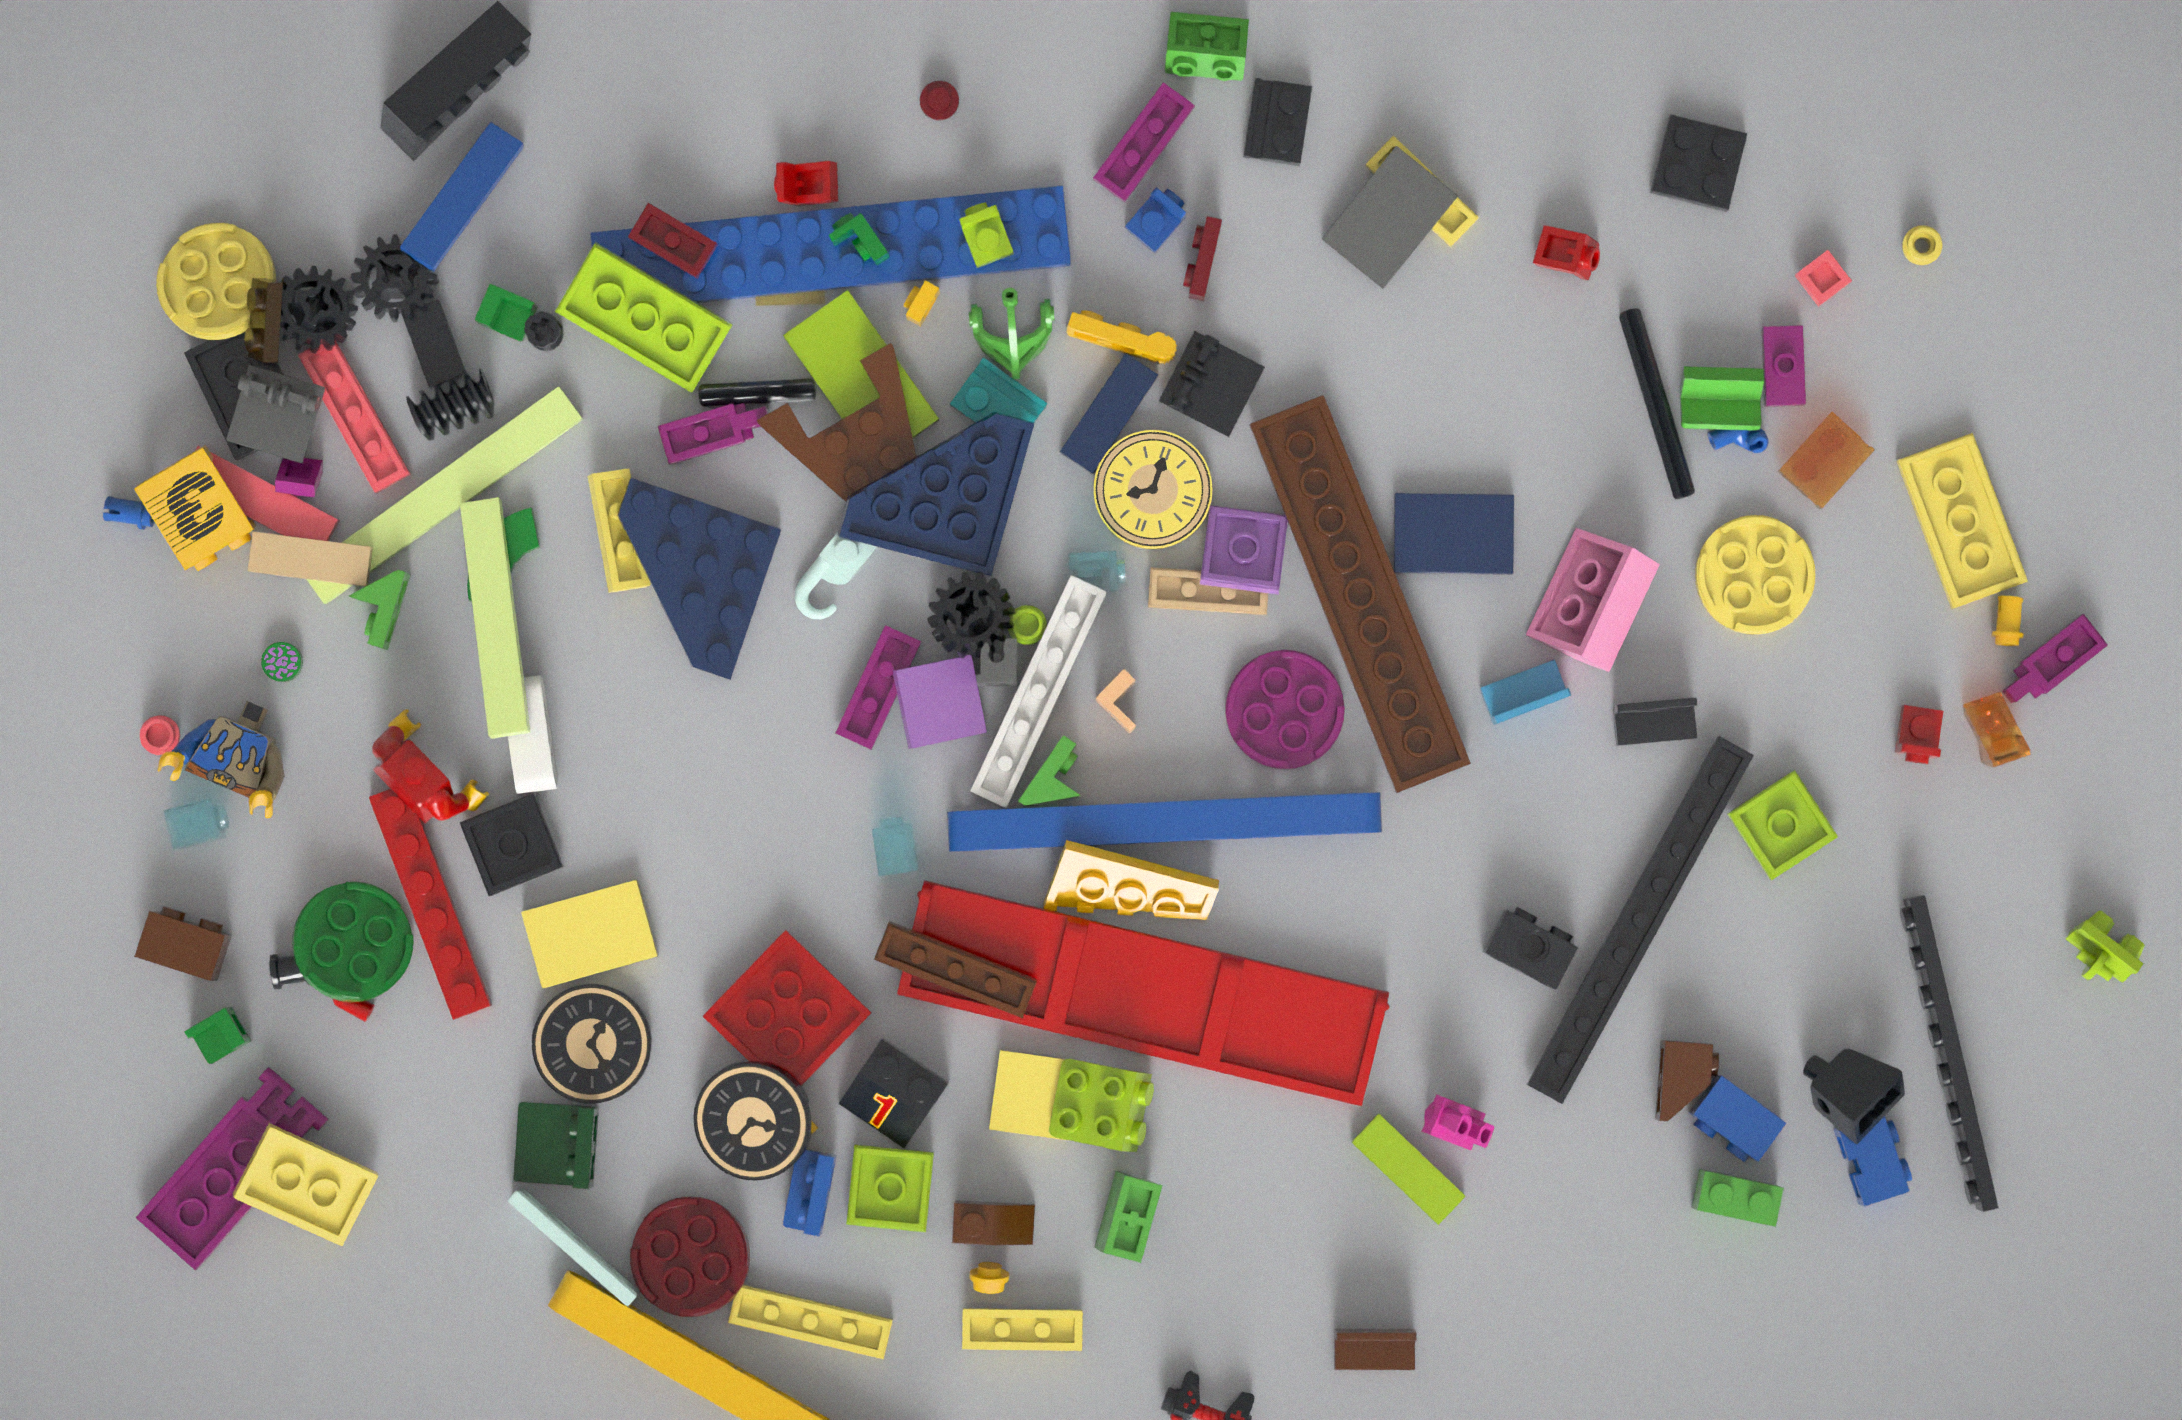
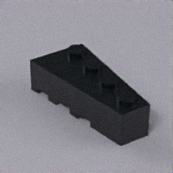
M497 1L383 102L380 128L415 161L457 118L461 117L472 106L473 102L483 92L487 93L511 65L513 67L518 66L529 55L530 50L528 48L532 34Z

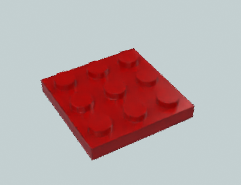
M785 930L702 1017L749 1062H768L787 1071L802 1086L872 1012L800 942Z

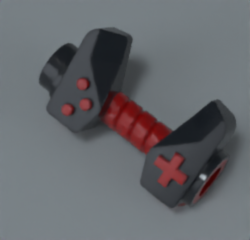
M1188 1371L1180 1389L1168 1387L1161 1410L1168 1412L1167 1414L1170 1415L1171 1420H1190L1192 1417L1199 1420H1251L1252 1416L1249 1414L1255 1398L1252 1393L1242 1392L1227 1412L1205 1404L1203 1405L1200 1403L1199 1375L1193 1371Z

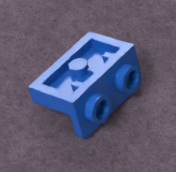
M806 1149L801 1158L794 1164L783 1220L784 1227L804 1231L803 1234L818 1237L822 1234L837 1155Z

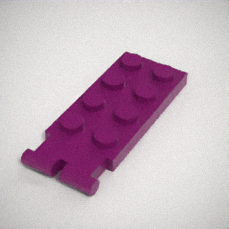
M270 1067L259 1076L258 1079L264 1084L251 1099L247 1100L245 1097H241L135 1217L194 1270L200 1268L253 1207L235 1199L233 1192L268 1124L270 1123L303 1138L312 1127L319 1131L329 1120L303 1096L293 1107L289 1105L286 1101L295 1089Z

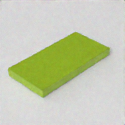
M596 242L554 311L691 393L694 391L733 325L731 322Z
M848 290L783 335L842 419L880 398L860 360L887 344ZM897 360L912 438H915L939 421V418Z

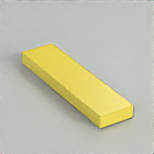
M743 1284L741 1290L733 1299L728 1323L884 1359L893 1319Z

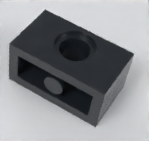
M1516 907L1514 913L1504 910L1482 953L1551 989L1557 990L1578 949L1577 946L1570 943L1573 936L1553 925L1548 932L1535 925L1536 916L1521 908ZM1533 934L1540 938L1543 947L1537 957L1529 958L1523 953L1521 945L1525 937Z

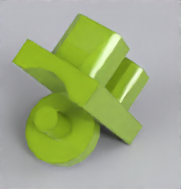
M2100 910L2073 928L2065 939L2080 950L2076 958L2086 965L2081 974L2083 978L2089 981L2098 974L2106 981H2109L2114 976L2122 983L2133 973H2138L2144 963L2139 958L2145 944L2130 934L2124 935L2118 943L2111 939L2107 934L2115 923L2112 918Z

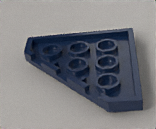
M997 412L989 414L849 495L837 535L841 538L992 576L1034 423Z
M630 478L617 517L627 533L635 553L660 600V604L685 651L688 661L693 668L731 680L782 529Z

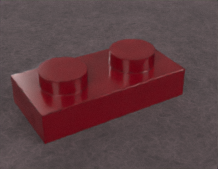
M650 203L646 205L628 235V238L697 279L718 245L715 241Z
M1207 216L1205 226H1196L1192 248L1199 249L1196 265L1188 263L1183 283L1184 287L1190 288L1188 297L1190 299L1204 301L1222 219Z

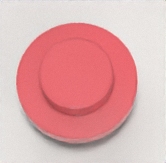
M153 716L146 720L141 727V744L148 752L155 755L172 752L180 741V729L177 723L167 716Z

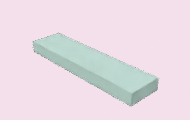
M524 1188L516 1190L508 1199L511 1205L627 1307L639 1296V1289Z

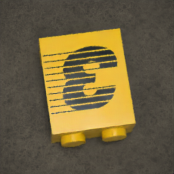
M206 444L134 488L184 570L194 565L196 570L199 571L218 559L215 552L228 545L231 551L244 545L252 539L249 532L256 527L252 519L248 520L212 462L214 457Z

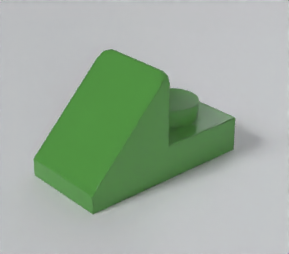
M396 570L349 595L350 598L378 606L377 613L371 612L366 623L364 634L369 636L367 644L385 650L389 649L411 574Z
M1063 735L1018 802L1024 806L1080 797L1078 793L1055 778L1058 772L1066 775L1078 758V755L1072 752L1077 744Z

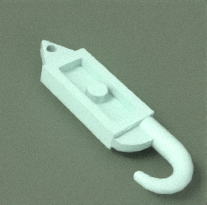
M837 532L799 580L795 588V602L798 609L805 616L812 619H824L831 616L837 610V606L831 604L825 609L814 608L808 599L811 590L821 578L835 585L848 583L878 547L841 538L837 535Z

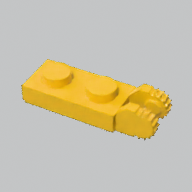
M1081 310L1080 314L1075 312L1071 314L1066 331L1067 336L1124 354L1127 353L1130 356L1154 363H1163L1164 365L1165 363L1169 364L1170 361H1173V357H1175V352L1177 351L1176 341L1173 340V337H1169V335L1165 336L1164 333L1156 332L1147 336L1141 334V329L1135 325L1125 322H1119L1118 326L1103 322V316L1087 310Z

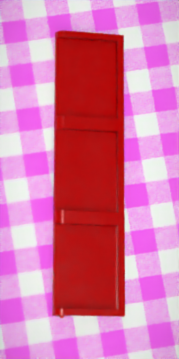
M924 880L922 890L917 893L919 903L912 930L1038 980L1023 1018L902 971L897 995L1362 1107L1385 1011L1390 1008L1388 1004L1389 992L927 880Z

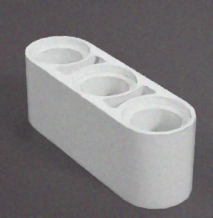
M542 675L524 677L531 732L508 736L517 794L558 788L552 734Z

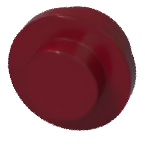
M933 81L923 88L920 94V106L923 113L930 119L943 121L956 113L959 106V95L950 83Z

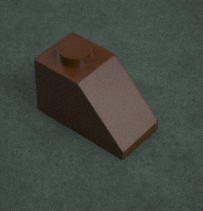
M1661 1040L1656 1120L1668 1122L1711 1085V1076L1717 1077L1719 1069V1053L1713 1052V1044Z
M955 1200L952 1243L1033 1245L1035 1204Z

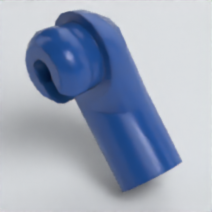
M1761 428L1757 431L1714 429L1707 432L1709 442L1714 450L1734 443L1753 453H1761L1766 450L1769 443L1765 431Z

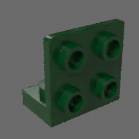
M534 1102L519 1103L514 1181L570 1185L573 1188L579 1189L592 1188L594 1186L599 1107Z

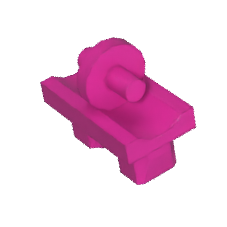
M1436 1094L1434 1101L1426 1108L1424 1113L1425 1124L1422 1132L1468 1150H1472L1474 1144L1486 1148L1494 1131L1493 1125L1483 1121L1485 1113Z

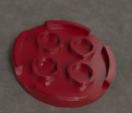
M701 1197L675 1198L660 1204L643 1219L634 1237L632 1248H630L631 1272L642 1295L659 1309L680 1317L708 1315L720 1310L732 1301L746 1280L750 1266V1247L747 1235L739 1220L721 1204Z

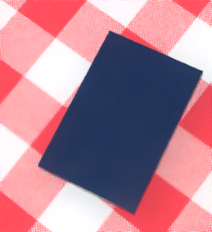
M1394 494L1395 573L1513 575L1514 495Z

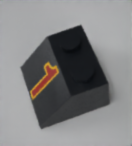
M882 1038L839 1104L893 1142L905 1148L949 1082L887 1039Z

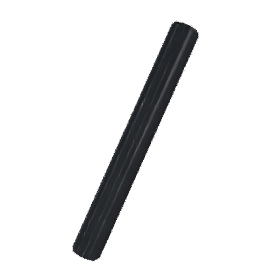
M1632 308L1623 311L1619 315V319L1673 497L1675 499L1686 498L1695 493V488L1641 310L1639 308Z

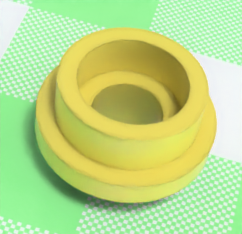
M1925 225L1916 226L1905 234L1902 241V250L1905 257L1911 263L1928 265L1934 262L1941 254L1942 239L1939 233L1932 227ZM1917 239H1923L1927 242V252L1920 253L1916 250L1915 242Z

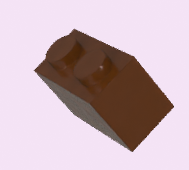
M166 906L162 907L161 912L149 911L134 957L208 981H217L232 935L222 932L224 925L204 918L200 919L199 924L184 920L185 912Z

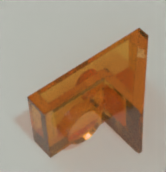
M2001 692L1963 704L1964 715L1979 743L1980 760L1983 764L1994 768L2031 755L2030 748Z

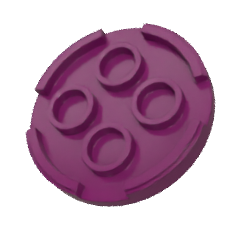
M1279 650L1256 657L1238 672L1228 690L1225 715L1227 726L1234 742L1249 758L1271 768L1294 769L1316 761L1332 747L1342 729L1345 706L1342 691L1335 676L1322 662L1303 652Z

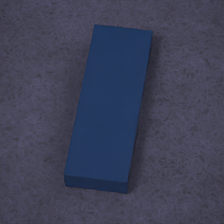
M1125 353L1060 450V453L1086 471L1094 474L1099 463L1112 447L1157 379L1158 374Z

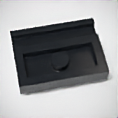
M1255 78L1243 158H1254L1261 161L1300 166L1312 86Z

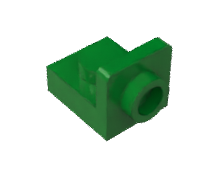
M849 213L832 225L834 231L828 236L835 246L856 234L858 238L853 240L852 243L864 261L872 258L878 266L890 258L887 250L862 213L856 217Z

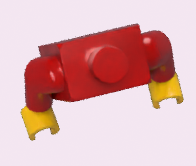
M403 710L389 723V727L373 744L372 753L380 761L373 768V771L425 824L432 817L444 821L467 809L476 811L488 797L489 793L477 790L475 786L478 782L471 779L460 793L454 794L449 779L408 739L421 727L420 722L413 724L407 717L409 710Z

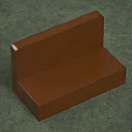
M1334 1329V1369L1415 1370V1341H1417V1332L1414 1329Z

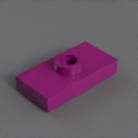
M1803 325L1762 327L1765 407L1806 405Z

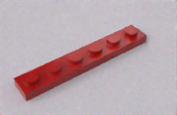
M391 788L370 796V803L452 1019L456 1020L492 1006L422 820Z

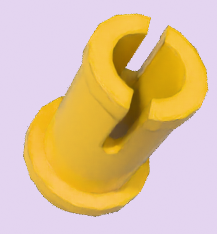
M1998 596L1996 631H1992V636L1995 637V644L2019 646V639L2024 637V634L2020 633L2023 598L2017 596Z

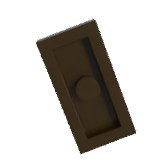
M252 278V288L247 293L250 328H247L244 339L249 358L261 362H278L283 285L281 282L268 278Z

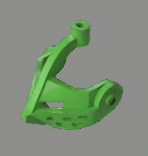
M1006 288L1002 292V302L1007 307L1009 339L991 335L984 330L982 307H977V304H971L969 325L973 327L974 338L981 350L990 359L998 362L1011 372L1012 379H1020V372L1044 350L1050 339L1052 321H1055L1054 306H1051L1050 299H1044V302L1040 303L1041 325L1033 333L1017 338L1014 307L1018 304V294L1014 288Z

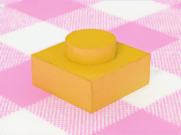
M925 280L921 288L917 286L912 288L904 303V307L909 309L906 313L907 320L920 327L922 326L940 294V289Z

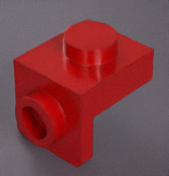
M820 161L802 164L778 162L774 177V189L778 202L794 206L838 202L837 162Z

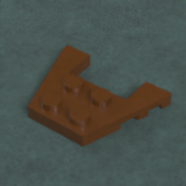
M892 343L860 360L880 398L811 438L807 437L788 402L756 420L761 428L845 502H847L849 495L916 457Z

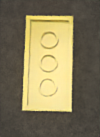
M1973 433L1896 461L1951 609L2028 582Z

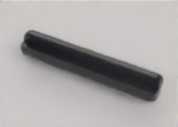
M811 378L702 384L698 389V397L701 406H723L732 403L738 405L742 403L760 404L813 401L816 398L815 381Z

